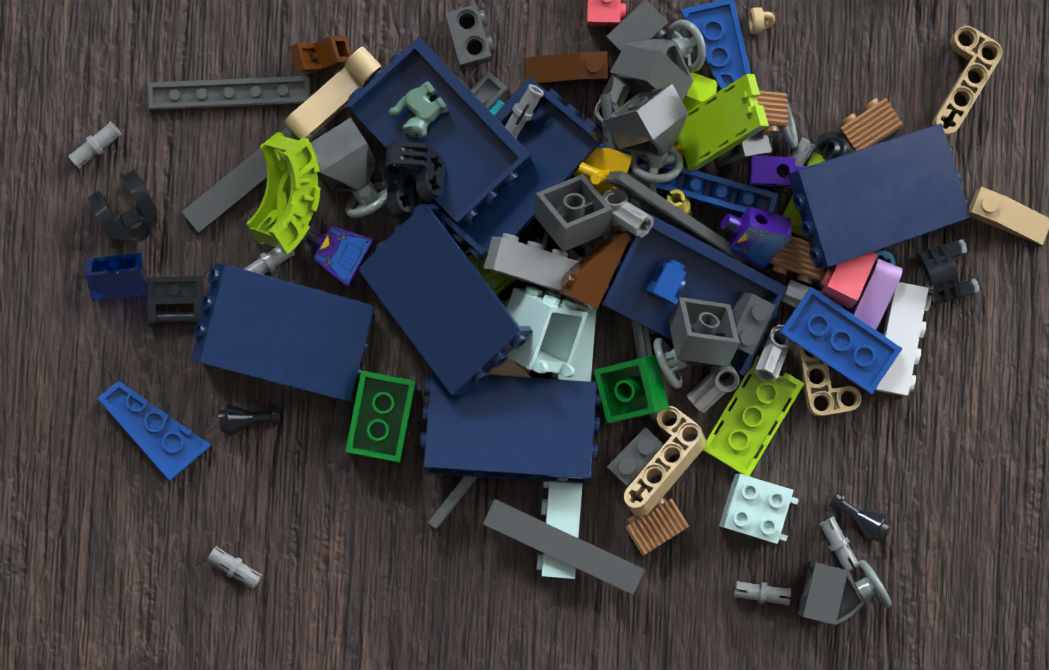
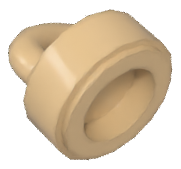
M762 7L749 10L748 24L752 35L763 34L764 29H768L774 24L775 16L771 12H763Z

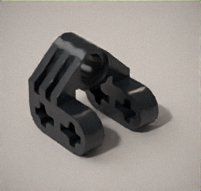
M393 142L386 148L384 188L388 190L387 207L391 214L401 218L410 213L414 208L415 189H417L418 194L425 201H431L443 193L445 177L444 160L438 152L425 143ZM411 171H415L417 173L416 180L411 175Z
M134 169L125 174L123 178L139 207L134 206L121 214L117 220L100 190L89 196L88 200L95 216L110 238L142 242L151 233L158 209L144 182ZM141 223L139 227L131 228L133 224Z
M967 238L916 254L920 267H924L926 279L931 290L928 294L931 296L932 306L983 291L979 277L959 283L958 271L952 257L971 252Z

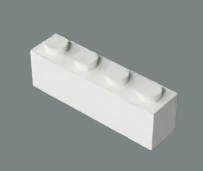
M898 283L888 304L883 335L903 349L875 391L900 396H908L909 391L913 392L916 382V376L912 375L914 364L918 365L921 356V349L917 348L919 337H924L926 322L922 321L924 311L929 310L931 296L927 295L929 288Z

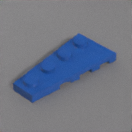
M721 0L680 10L684 20L692 22L700 30L706 46L705 61L720 90L745 74H751L734 0Z
M117 381L97 398L169 482L211 447L210 443L198 437L191 430L169 417L168 414L156 408L120 381Z

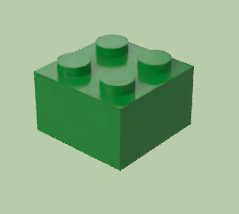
M656 355L612 364L594 370L607 423L656 413L669 408Z

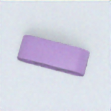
M876 258L858 301L850 308L849 312L876 330L900 281L902 268Z

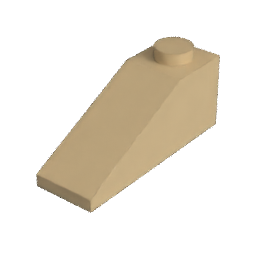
M980 187L975 191L968 210L971 218L1043 245L1049 230L1048 217L984 187Z

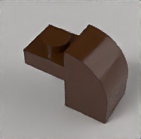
M329 36L315 43H297L289 47L296 73H304L305 76L342 67L352 55L347 36Z

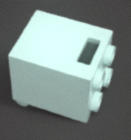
M526 286V289L514 288L507 310L519 326H530L533 331L526 336L527 341L521 347L513 349L507 354L508 358L538 373L554 372L566 377H572L575 370L570 364L588 312L579 308V304L570 299H561L559 292L545 289V292H542V290L532 286Z
M734 474L719 527L778 544L779 539L787 541L788 536L781 534L789 504H798L799 499L792 497L794 491L792 489L743 474Z

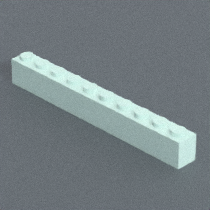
M579 305L578 307L588 312L570 364L575 370L574 375L566 377L560 373L553 372L552 378L591 382L596 309H589ZM544 482L543 487L549 489L548 499L542 498L541 515H546L547 524L578 538L582 484ZM538 553L537 570H542V576L575 579V567L548 554Z

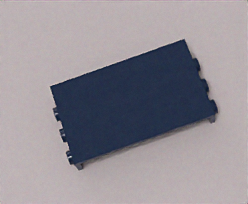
M418 37L403 52H396L390 58V64L385 69H379L374 72L369 78V83L363 89H356L349 96L348 99L350 101L347 103V106L385 148L393 142L425 143L441 155L445 163L443 193L434 200L461 227L464 223L468 225L473 222L479 215L477 211L483 205H491L499 196L497 192L504 186L510 187L519 178L518 173L533 159L520 142ZM429 81L436 91V94L430 96L429 100L433 102L441 97L447 105L449 112L440 114L428 125L427 135L423 139L410 137L404 133L405 130L402 127L409 119L416 116L408 108H405L397 116H391L389 109L395 107L399 100L406 96L409 91L419 88L422 84ZM411 171V175L416 179L417 173Z
M530 77L526 79L494 115L505 126L513 113V106L520 102L530 84L537 86L544 92V95L533 110L534 115L532 119L525 123L517 138L533 159L518 173L519 178L510 187L504 186L497 192L499 196L491 205H483L477 211L479 213L477 218L468 225L464 223L461 227L434 199L425 201L420 198L425 204H434L440 208L436 214L445 229L453 228L455 231L452 236L463 246L468 242L472 246L469 251L480 261L487 257L492 237H502L503 233L518 237L535 218L537 192L569 180L580 164L584 163L603 141L596 133L599 128L588 118L583 122L578 118L581 113L570 103L565 107L561 103L563 98L553 89L547 92Z
M942 123L788 173L794 193L793 203L800 213L802 232L808 239L811 248L809 251L810 258L816 265V268L830 267L970 218L968 211L969 203L963 195L961 177L956 171L953 162V151L947 142Z
M420 204L411 212L412 216L406 222L397 225L393 229V234L375 247V252L358 270L451 395H465L474 385L484 382L489 376L488 372L493 367L502 365L508 359L507 354L521 347L527 341L526 336L533 330L530 326H519L435 216V213L440 208L434 204Z
M647 213L654 219L653 226L649 233L642 238L631 233L630 239L600 303L672 340L668 320L676 304L668 303L645 291L659 262L669 263L672 259L685 266L684 271L687 272L684 277L686 281L683 289L679 294L676 293L675 295L677 299L683 297L731 304L733 311L741 292H746L776 305L753 354L749 355L736 350L730 362L737 374L744 376L753 367L755 362L754 355L766 340L767 333L765 332L769 324L773 323L778 316V306L787 287Z
M215 263V267L211 269L208 277V283L210 284L208 294L204 296L201 304V310L203 311L201 321L195 327L194 337L196 340L190 361L350 402L355 382L361 374L360 362L362 354L365 353L368 346L367 335L369 328L374 322L375 314L373 311L375 306L231 265Z
M434 371L431 372V380L426 379L425 396L430 397L429 406L423 407V422H427V433L421 432L420 449H425V474L590 485L592 460L597 461L598 444H593V434H599L600 418L594 417L595 407L600 408L601 404L599 391H596V382L489 375L484 382L474 385L465 395H451Z

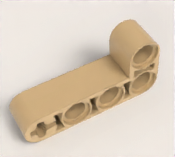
M970 26L959 28L951 37L950 46L952 50L969 61L932 122V125L942 123L943 126V120L950 113L955 114L949 121L950 126L944 129L946 137L952 135L960 127L1002 56V48L999 43ZM960 34L967 35L971 41L970 46H962L958 41V36ZM983 48H988L993 52V60L983 58ZM969 71H975L979 74V83L974 84L969 81ZM955 94H961L965 97L966 105L964 107L955 104Z
M360 47L347 59L345 67L286 118L284 124L299 140L303 137L309 140L347 107V103L350 101L348 99L349 96L356 89H363L369 83L371 75L379 69L382 70V66L364 47Z
M796 344L802 382L805 383L803 388L809 412L815 416H825L856 409L861 403L860 392L852 386L832 389L828 365L816 357L807 356L804 349ZM812 369H817L822 373V381L819 384H813L809 379V373ZM845 391L852 393L854 396V402L850 407L843 405L841 402V395ZM817 396H822L827 401V407L824 411H818L814 407V400Z
M673 406L659 411L656 418L662 433L669 440L624 493L625 503L636 516L647 515L656 506L706 445V439L700 426ZM669 419H677L674 425L665 426L666 421ZM691 434H697V435H698L697 438H696L694 441H692V442H687V441H686V438H687L689 435H691ZM672 455H680V458L676 462H668V459ZM654 476H662L661 481L658 483H650ZM636 498H638L639 500L643 499L641 502H639V501H635V502H634V500H635Z

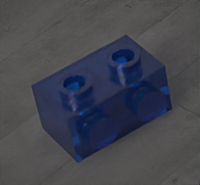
M142 253L87 259L86 279L92 301L146 295L147 275Z

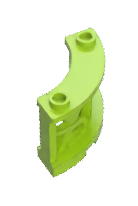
M277 132L260 146L267 169L266 191L258 210L246 225L258 243H265L280 248L284 254L288 255L304 238L310 228L308 224L313 212L317 211L321 190L318 187L317 172H320L317 157L308 138L303 137L300 140L284 137L283 133Z

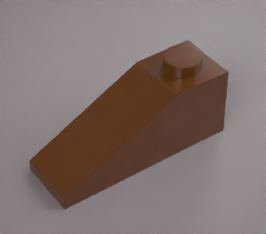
M607 51L525 57L526 79L530 77L539 85L607 84Z
M616 231L575 264L563 276L560 284L562 288L559 294L585 308L597 309L630 239L631 233Z

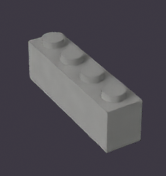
M503 233L502 237H492L483 269L560 292L563 276L583 258L577 257V260L568 258L569 253L553 249L551 253L543 250L544 245L528 241L526 245L518 242L519 237Z

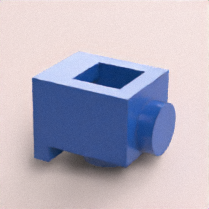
M672 259L669 263L660 261L645 291L668 303L677 305L679 299L675 298V295L681 292L686 281L684 279L687 273L684 271L685 266Z

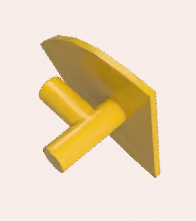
M596 148L586 161L580 164L574 176L584 174L603 197L606 191L617 189L606 181L608 174L614 171H623L628 174L633 156L610 148Z

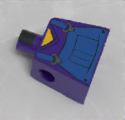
M752 155L748 160L747 185L760 189L791 190L792 187L788 173L808 166H795L796 158ZM776 170H783L786 174V177H779L777 175Z
M754 207L748 208L740 218L727 214L721 224L722 229L730 232V249L762 270L791 239L790 218Z
M332 225L326 235L312 228L305 240V243L317 249L313 260L349 288L359 272L358 268L364 263L374 245V241L370 238Z

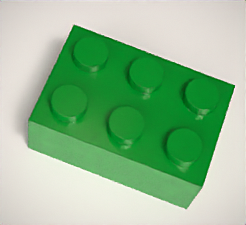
M361 371L346 452L401 463L417 382Z

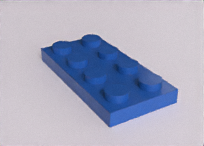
M812 287L808 289L779 332L869 394H873L903 349Z

